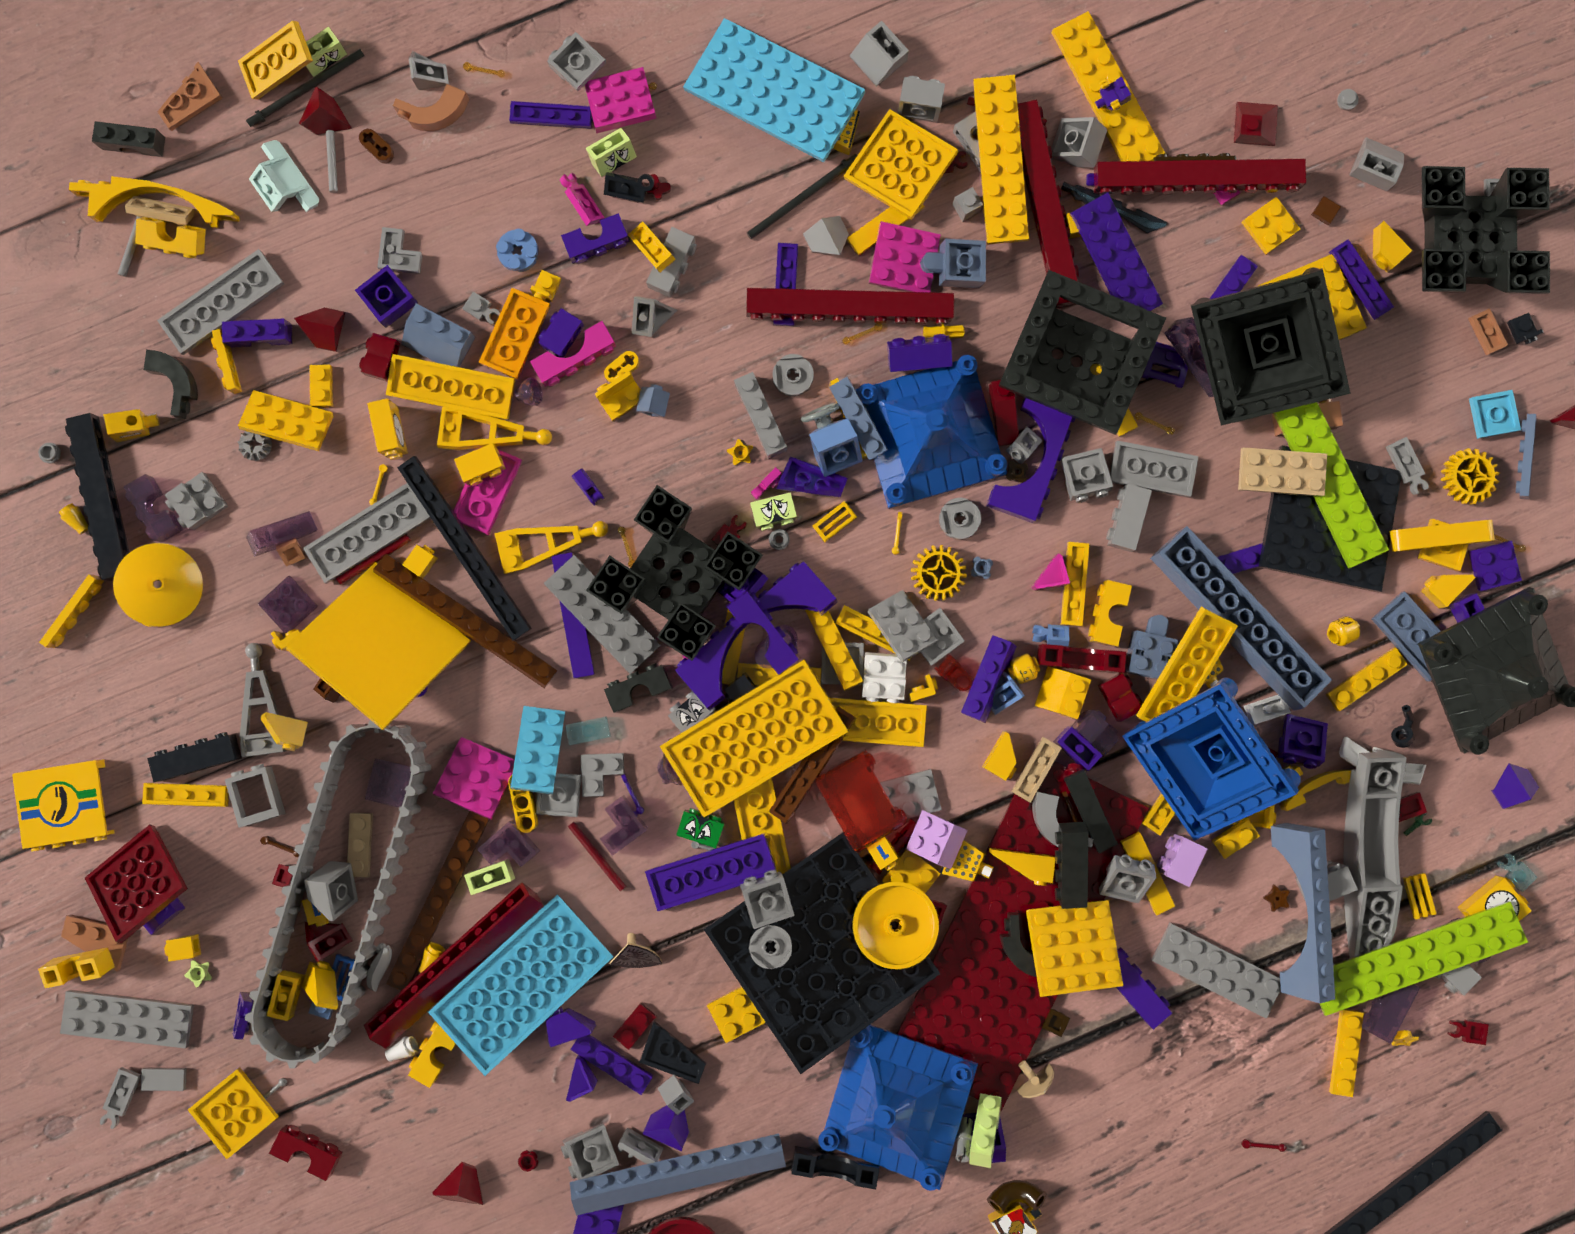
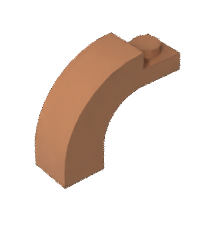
M446 84L441 98L432 106L416 107L396 98L393 107L397 115L408 120L414 129L436 131L444 129L458 120L465 111L470 99L465 91Z

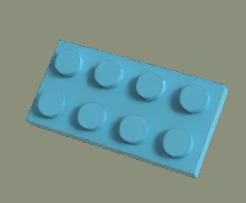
M523 706L511 789L553 794L565 711Z

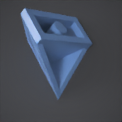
M1003 671L998 680L993 696L991 710L995 715L1025 696L1005 671Z

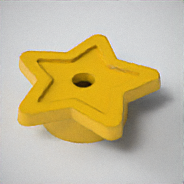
M737 439L735 446L727 449V452L733 456V465H737L741 461L750 463L749 453L753 446L744 445L740 439Z
M1401 1030L1395 1032L1394 1037H1391L1393 1041L1391 1044L1392 1046H1410L1412 1042L1418 1041L1419 1037H1413L1411 1031Z

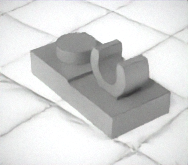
M626 1128L617 1146L619 1147V1152L624 1150L629 1153L628 1157L635 1156V1158L646 1164L658 1162L664 1149L629 1128Z

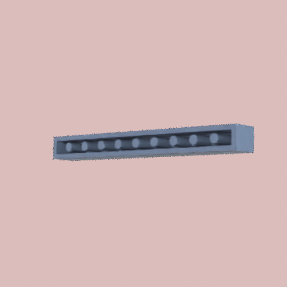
M774 1134L570 1182L571 1201L576 1216L786 1167L780 1135Z

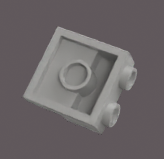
M576 32L572 36H568L563 41V45L550 54L547 61L549 67L577 91L606 63V60Z
M1102 448L1061 458L1070 501L1076 500L1077 503H1082L1089 500L1088 497L1096 495L1097 498H1102L1109 495L1108 492L1112 490L1113 484Z
M203 472L187 483L179 484L165 494L168 499L165 503L171 511L176 510L179 515L177 520L180 525L192 530L197 529L228 507L207 475Z
M1115 855L1106 868L1107 876L1099 886V894L1139 903L1156 879L1154 864L1146 859L1137 861L1128 855H1122L1121 857Z
M770 870L764 873V877L758 879L756 877H749L744 880L743 884H740L753 929L795 916L781 872Z
M603 1123L562 1140L564 1146H561V1151L564 1158H569L571 1166L568 1169L572 1179L580 1180L593 1177L619 1165Z

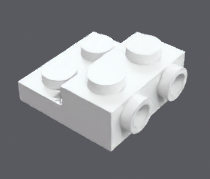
M865 652L862 697H866V700L871 702H877L879 698L887 699V702L899 703V700H904L907 660L902 663L896 654Z

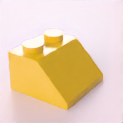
M1047 667L1034 706L1078 720L1091 679Z

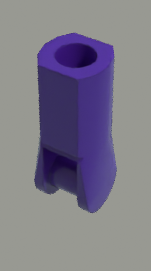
M583 468L572 475L574 481L594 506L601 498L602 500L605 499ZM594 488L596 492L589 496L587 492Z

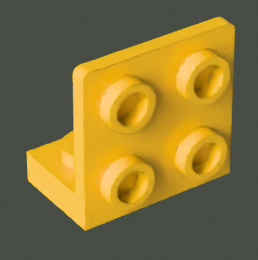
M630 371L619 373L614 377L615 380L610 384L604 383L597 388L598 392L595 393L598 401L613 422L638 405L641 389Z

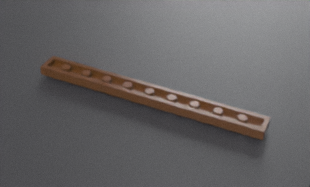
M386 554L373 568L375 574L544 689L556 675L558 670L429 582L417 576Z
M469 811L386 982L387 985L402 991L412 981L423 958L425 947L431 942L490 819Z

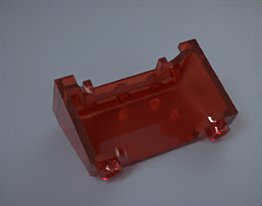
M866 749L823 772L816 778V783L850 845L856 852L869 847L907 823V816L904 810L896 806L893 807L873 771L876 761L873 755L868 753Z

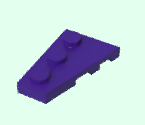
M790 456L777 489L841 497L848 478L835 473L824 477L820 467Z

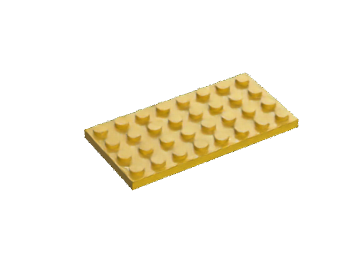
M803 659L661 744L660 748L702 816L706 817L846 734L848 729L809 665Z

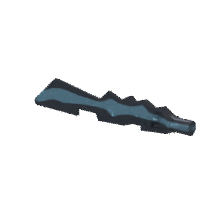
M1065 181L1061 186L1062 190L1072 194L1076 201H1082L1085 205L1102 196L1093 193L1094 190L1080 185H1071ZM1111 198L1119 215L1147 234L1167 225V222L1140 209H1136V212L1123 207L1121 201Z

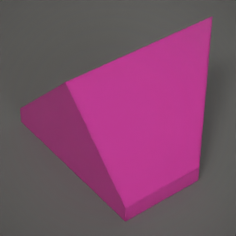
M1058 553L1054 556L1031 588L1033 590L1062 587L1070 584L1061 554Z

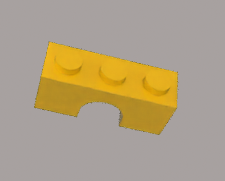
M149 217L136 219L135 244L143 245V248L149 250L163 249V252L168 254L183 253V256L187 258H196V256L204 254L206 229L190 225L177 227L174 239L166 232V221Z
M1110 580L1103 581V584L1099 585L1097 596H1100L1099 603L1095 604L1093 610L1095 621L1094 625H1090L1088 636L1091 637L1090 642L1111 647L1119 646L1123 626L1116 625L1110 621L1109 610L1114 605L1120 607L1128 605L1132 585Z
M107 947L53 958L41 966L38 971L44 987L50 988L64 985L66 982L79 976L81 981L101 978L115 966Z
M436 1021L430 1029L433 1032L430 1038L426 1037L419 1048L422 1050L419 1057L415 1056L409 1065L411 1071L408 1076L428 1088L435 1083L445 1066L436 1059L434 1054L435 1048L442 1046L452 1051L456 1047V1043Z

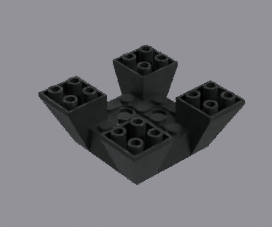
M1423 166L1422 212L1424 218L1425 249L1422 250V291L1465 292L1466 284H1486L1505 293L1549 294L1550 251H1517V221L1550 210L1549 168H1506L1490 196H1465V167Z
M656 485L634 518V521L650 532L652 537L631 568H628L609 555L586 591L620 614L624 613L637 600L641 601L668 619L657 638L693 661L716 627V625L702 617V614L723 583L740 590L763 554L729 532L726 533L716 550L712 549L684 530L693 508ZM687 553L694 555V561L690 564L683 562V557ZM658 559L665 560L664 568L660 570L655 569V562ZM676 570L683 573L679 581L672 580V573ZM692 582H698L700 589L692 593L689 591V585ZM663 588H670L671 595L668 598H661L660 592Z

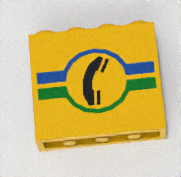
M104 759L12 774L22 849L31 848V852L44 850L45 845L52 844V848L66 846L65 842L73 841V845L87 843L86 838L93 837L94 841L106 840L107 835L115 834L114 830L107 831L99 775V769L106 768Z

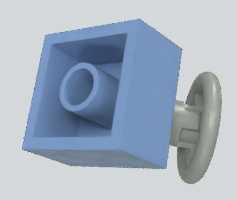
M838 403L822 406L801 417L802 422L815 420L817 429L809 435L815 459L824 477L863 461L857 434L848 418L835 422L832 421L830 414L840 408Z

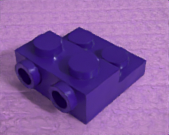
M1286 714L1284 716L1283 734L1279 738L1278 758H1282L1283 762L1287 764L1303 763L1307 769L1319 767L1325 762L1328 723Z

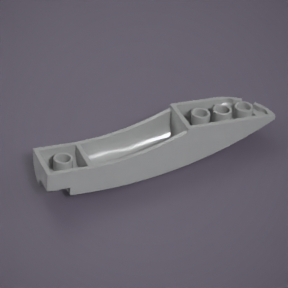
M1373 749V752L1359 753L1356 770H1351L1345 818L1343 865L1348 866L1358 890L1344 895L1350 959L1389 945L1397 927L1403 888L1400 885L1399 811L1407 757L1388 750Z

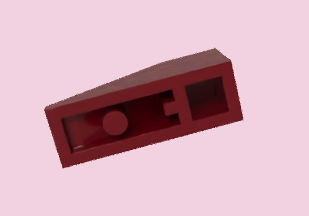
M1001 380L992 381L988 386L999 447L1011 445L1018 437L1015 394L999 387Z

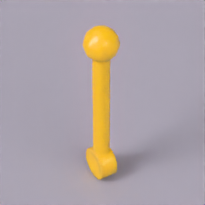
M384 464L379 466L380 474L373 497L369 501L370 505L377 502L383 475L388 470V467Z
M898 512L895 543L892 548L894 555L900 552L898 545L902 512Z

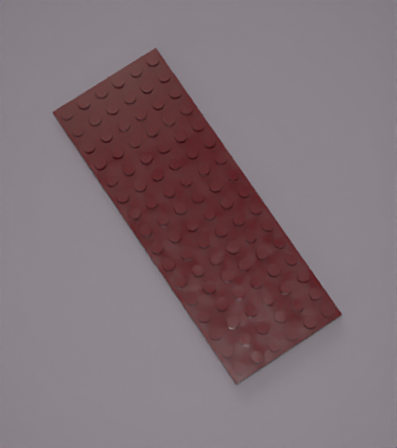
M1054 761L1037 792L1059 796L1056 809V818L1059 824L1073 822L1062 796V792L1066 791L1077 822H1083L1064 780L1067 777L1064 773L1067 767ZM1088 778L1118 844L1101 853L1096 851L1094 844L1092 847H1088L1087 903L1104 901L1106 896L1099 894V886L1107 876L1106 868L1115 855L1120 857L1126 855L1120 841L1138 832L1149 809ZM1016 794L1013 795L985 853L986 856L983 862L994 867L989 879L978 874L976 880L971 881L932 961L940 974L917 991L897 1032L898 1035L978 1063L969 1096L977 1100L980 1098V1093L1002 1097L1001 1112L1020 1075L1021 1068L1018 1065L1022 1061L1027 1060L1043 1023L1058 996L1040 997L1037 977L1028 975L1017 968L1006 955L1000 940V934H1008V931H1005L1004 918H1007L1008 912H1016L1019 915L1021 944L1025 950L1033 953L1026 910L1061 906L1060 902L1055 899V888H1058V882L1055 880V869H1058L1056 861L1053 883L1047 882L1046 886L1035 885L1034 881L989 852V848L1052 855L1055 857V851L1058 850V847L1046 840L1035 824L1032 811L1033 799L1030 803Z

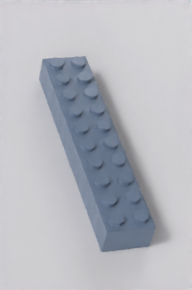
M1188 526L1178 531L1150 558L1198 610L1202 606L1238 625L1229 643L1293 711L1305 708L1332 681Z

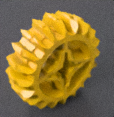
M1467 448L1464 451L1460 450L1455 455L1449 456V461L1443 464L1446 469H1442L1441 473L1445 477L1441 478L1440 481H1446L1443 489L1450 490L1447 495H1454L1453 501L1461 499V504L1469 502V504L1473 505L1476 502H1483L1485 498H1490L1492 496L1491 492L1496 491L1497 488L1494 484H1498L1500 481L1495 476H1498L1500 472L1494 471V468L1498 465L1491 464L1493 457L1486 458L1487 452L1479 454V449L1471 451V449ZM1463 461H1468L1464 470L1458 471L1459 465ZM1468 473H1470L1469 476L1473 478L1472 480H1470V478L1468 477ZM1481 482L1482 486L1480 489L1473 493V488H1475L1477 483Z
M932 545L931 553L925 548L923 550L925 556L920 553L917 554L921 561L913 560L912 562L918 566L917 568L910 569V572L917 573V575L911 577L913 581L918 580L914 588L922 587L919 591L920 595L927 591L926 599H929L931 594H934V601L938 600V595H941L942 601H945L946 593L952 598L954 597L952 590L957 593L960 592L956 585L964 586L965 584L960 578H966L967 574L960 571L965 570L966 566H959V563L964 560L963 558L955 559L958 555L957 551L950 555L951 547H948L946 552H943V545L939 546V551H936L935 545ZM937 556L935 567L922 568L926 560ZM943 558L952 563L955 572L945 568ZM938 567L941 568V571H943V573L945 574L941 575L939 579L936 578V575H934L932 572L936 571ZM922 574L933 579L934 589L924 582ZM944 578H954L949 588L940 590V585Z

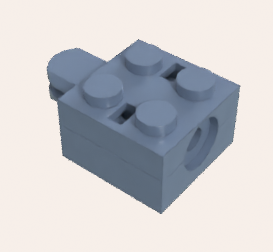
M945 239L939 246V252H927L920 262L921 269L926 273H939V286L980 288L986 282V241Z
M1154 615L1150 617L1146 632L1132 631L1125 662L1126 673L1156 680L1159 678L1178 644L1177 639L1166 637L1169 621L1165 616Z

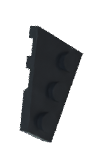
M653 1022L639 1063L699 1084L706 1062L657 1022Z

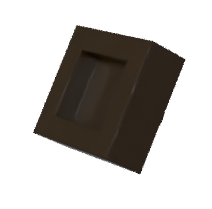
M1051 1008L1042 1028L1062 1037L1070 1017Z

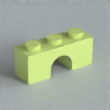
M980 1093L970 1147L969 1164L991 1168L1002 1097Z

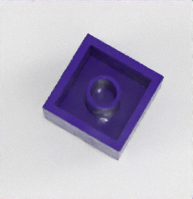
M388 265L355 289L359 297L385 328L412 309L416 303L418 304L417 300Z

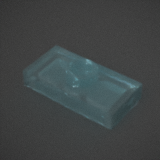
M607 716L565 725L569 745L611 737Z

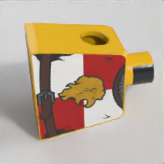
M1016 1202L1010 1205L1003 1214L994 1211L988 1215V1218L998 1234H1037L1038 1231L1033 1221L1040 1217L1042 1213L1039 1209L1034 1211L1030 1207L1024 1210L1020 1202Z

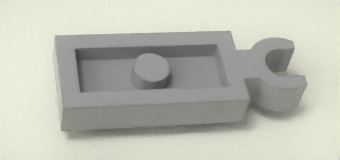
M1407 437L1385 447L1396 469L1400 471L1403 483L1410 482V491L1413 495L1419 493L1417 485H1420L1423 490L1429 489L1428 483L1420 477L1425 472Z
M124 1067L119 1068L102 1108L108 1112L100 1119L101 1125L105 1124L108 1118L112 1120L111 1129L119 1124V1116L122 1117L126 1114L141 1074Z

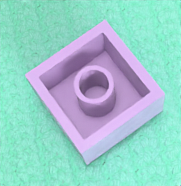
M922 810L906 849L931 862L951 869L968 830Z
M1174 834L1173 837L1168 839L1165 846L1167 850L1164 856L1159 858L1156 866L1160 874L1190 887L1207 848L1185 837Z

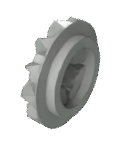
M248 431L241 433L240 440L237 441L239 451L243 457L252 461L264 459L272 448L271 438ZM256 438V441L262 445L255 446V448L253 449V447L247 443L253 442Z

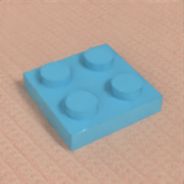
M1513 390L1469 398L1477 439L1521 430Z

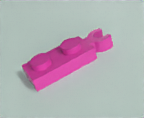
M571 173L567 177L564 174L560 178L561 184L567 188L565 191L567 197L585 225L589 226L600 223V220L605 217L585 186L577 183L576 175Z

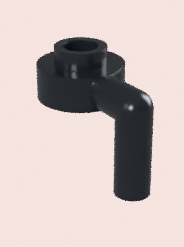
M1409 705L1402 707L1405 717L1403 726L1394 728L1391 733L1393 743L1400 748L1410 746L1415 739L1411 729L1415 719Z

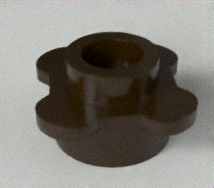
M1010 461L1008 463L1009 470L1006 474L1007 480L1019 481V483L1025 482L1028 465L1026 463L1019 464L1015 461Z

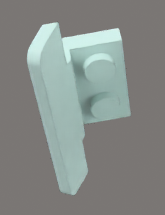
M277 140L263 143L261 148L270 160L260 163L249 180L271 212L278 211L287 198L294 196L306 212L317 207L319 204L318 196L281 143Z

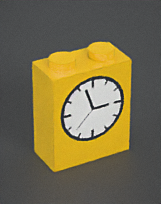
M388 398L367 403L377 451L390 458V460L403 458L402 455L408 454L398 406Z
M1494 876L1457 907L1466 917L1509 901L1519 921L1532 911L1527 906L1528 901L1526 898L1513 889L1515 885L1506 877Z

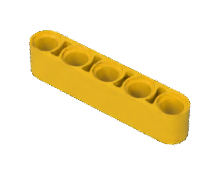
M1492 520L1389 531L1392 552L1495 541Z

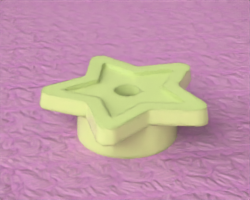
M192 960L191 968L184 976L194 982L197 988L202 981L212 979L208 972L210 963L199 964Z

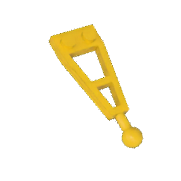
M442 407L437 447L464 450L481 448L491 443L497 447L523 444V439L537 440L541 445H548L552 441V434L547 429H540L538 432L524 431L523 425L487 415ZM463 418L490 425L489 439L460 441ZM497 427L517 432V435L514 437L496 438Z
M597 521L592 527L581 530L579 526L515 528L494 533L504 574L534 566L551 558V556H555L582 543V538L592 535L604 537L608 533V525L603 521ZM573 532V540L556 547L553 533ZM546 534L549 551L524 562L518 535Z

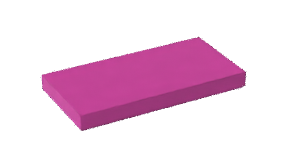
M499 449L498 451L506 469L502 470V474L499 476L483 478V482L474 486L465 484L453 510L462 524L487 535L490 534L522 463L521 459Z

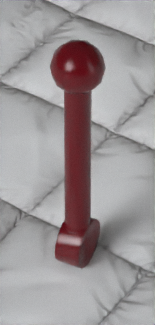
M1247 1139L1241 1141V1145L1245 1149L1260 1147L1278 1149L1280 1152L1286 1151V1145L1283 1143L1273 1145L1253 1143Z

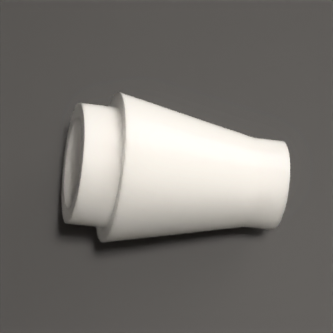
M405 1036L390 1049L386 1050L385 1056L389 1062L414 1056L419 1049L418 1043L413 1036Z

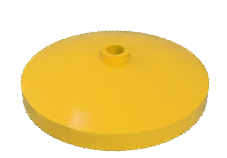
M152 543L134 549L123 558L116 569L113 588L119 606L130 618L144 625L164 627L179 623L193 613L202 597L203 578L197 563L185 551L169 544ZM155 581H161L162 586L160 588H155Z
M887 882L875 886L861 898L854 912L853 934L859 949L870 961L885 968L904 969L918 964L931 952L938 937L939 921L932 901L923 891L908 883ZM892 921L897 922L898 926L896 929H892L890 925Z

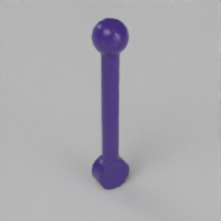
M625 774L621 775L634 801L637 814H643L644 808L640 806Z

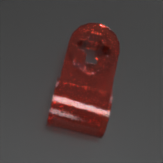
M947 654V658L939 667H935L934 670L957 691L964 692L969 690L973 684L972 677L950 654ZM949 664H951V666H950L946 671H944V669H945ZM959 677L967 678L968 686L966 688L958 686L957 679Z

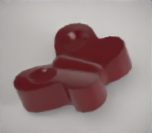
M652 174L654 186L646 192L647 194H654L656 200H661L663 194L671 191V185L665 182L661 183L658 176Z

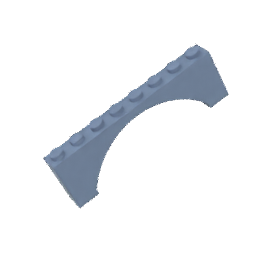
M1290 823L1271 826L1272 847L1277 848L1296 874L1304 893L1308 913V931L1305 946L1292 967L1280 972L1281 993L1319 1004L1334 1000L1335 986L1325 829Z

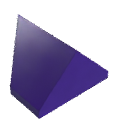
M1508 763L1497 785L1491 791L1502 809L1531 800L1539 786L1528 769Z
M579 1055L575 1059L566 1101L569 1102L593 1091L598 1082L586 1060Z
M667 1105L650 1115L643 1134L682 1151L689 1133L685 1110L677 1115Z

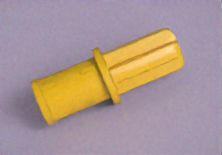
M942 324L936 327L925 326L923 327V336L930 338L936 334H944L949 336V338H963L965 330L962 325L944 326Z

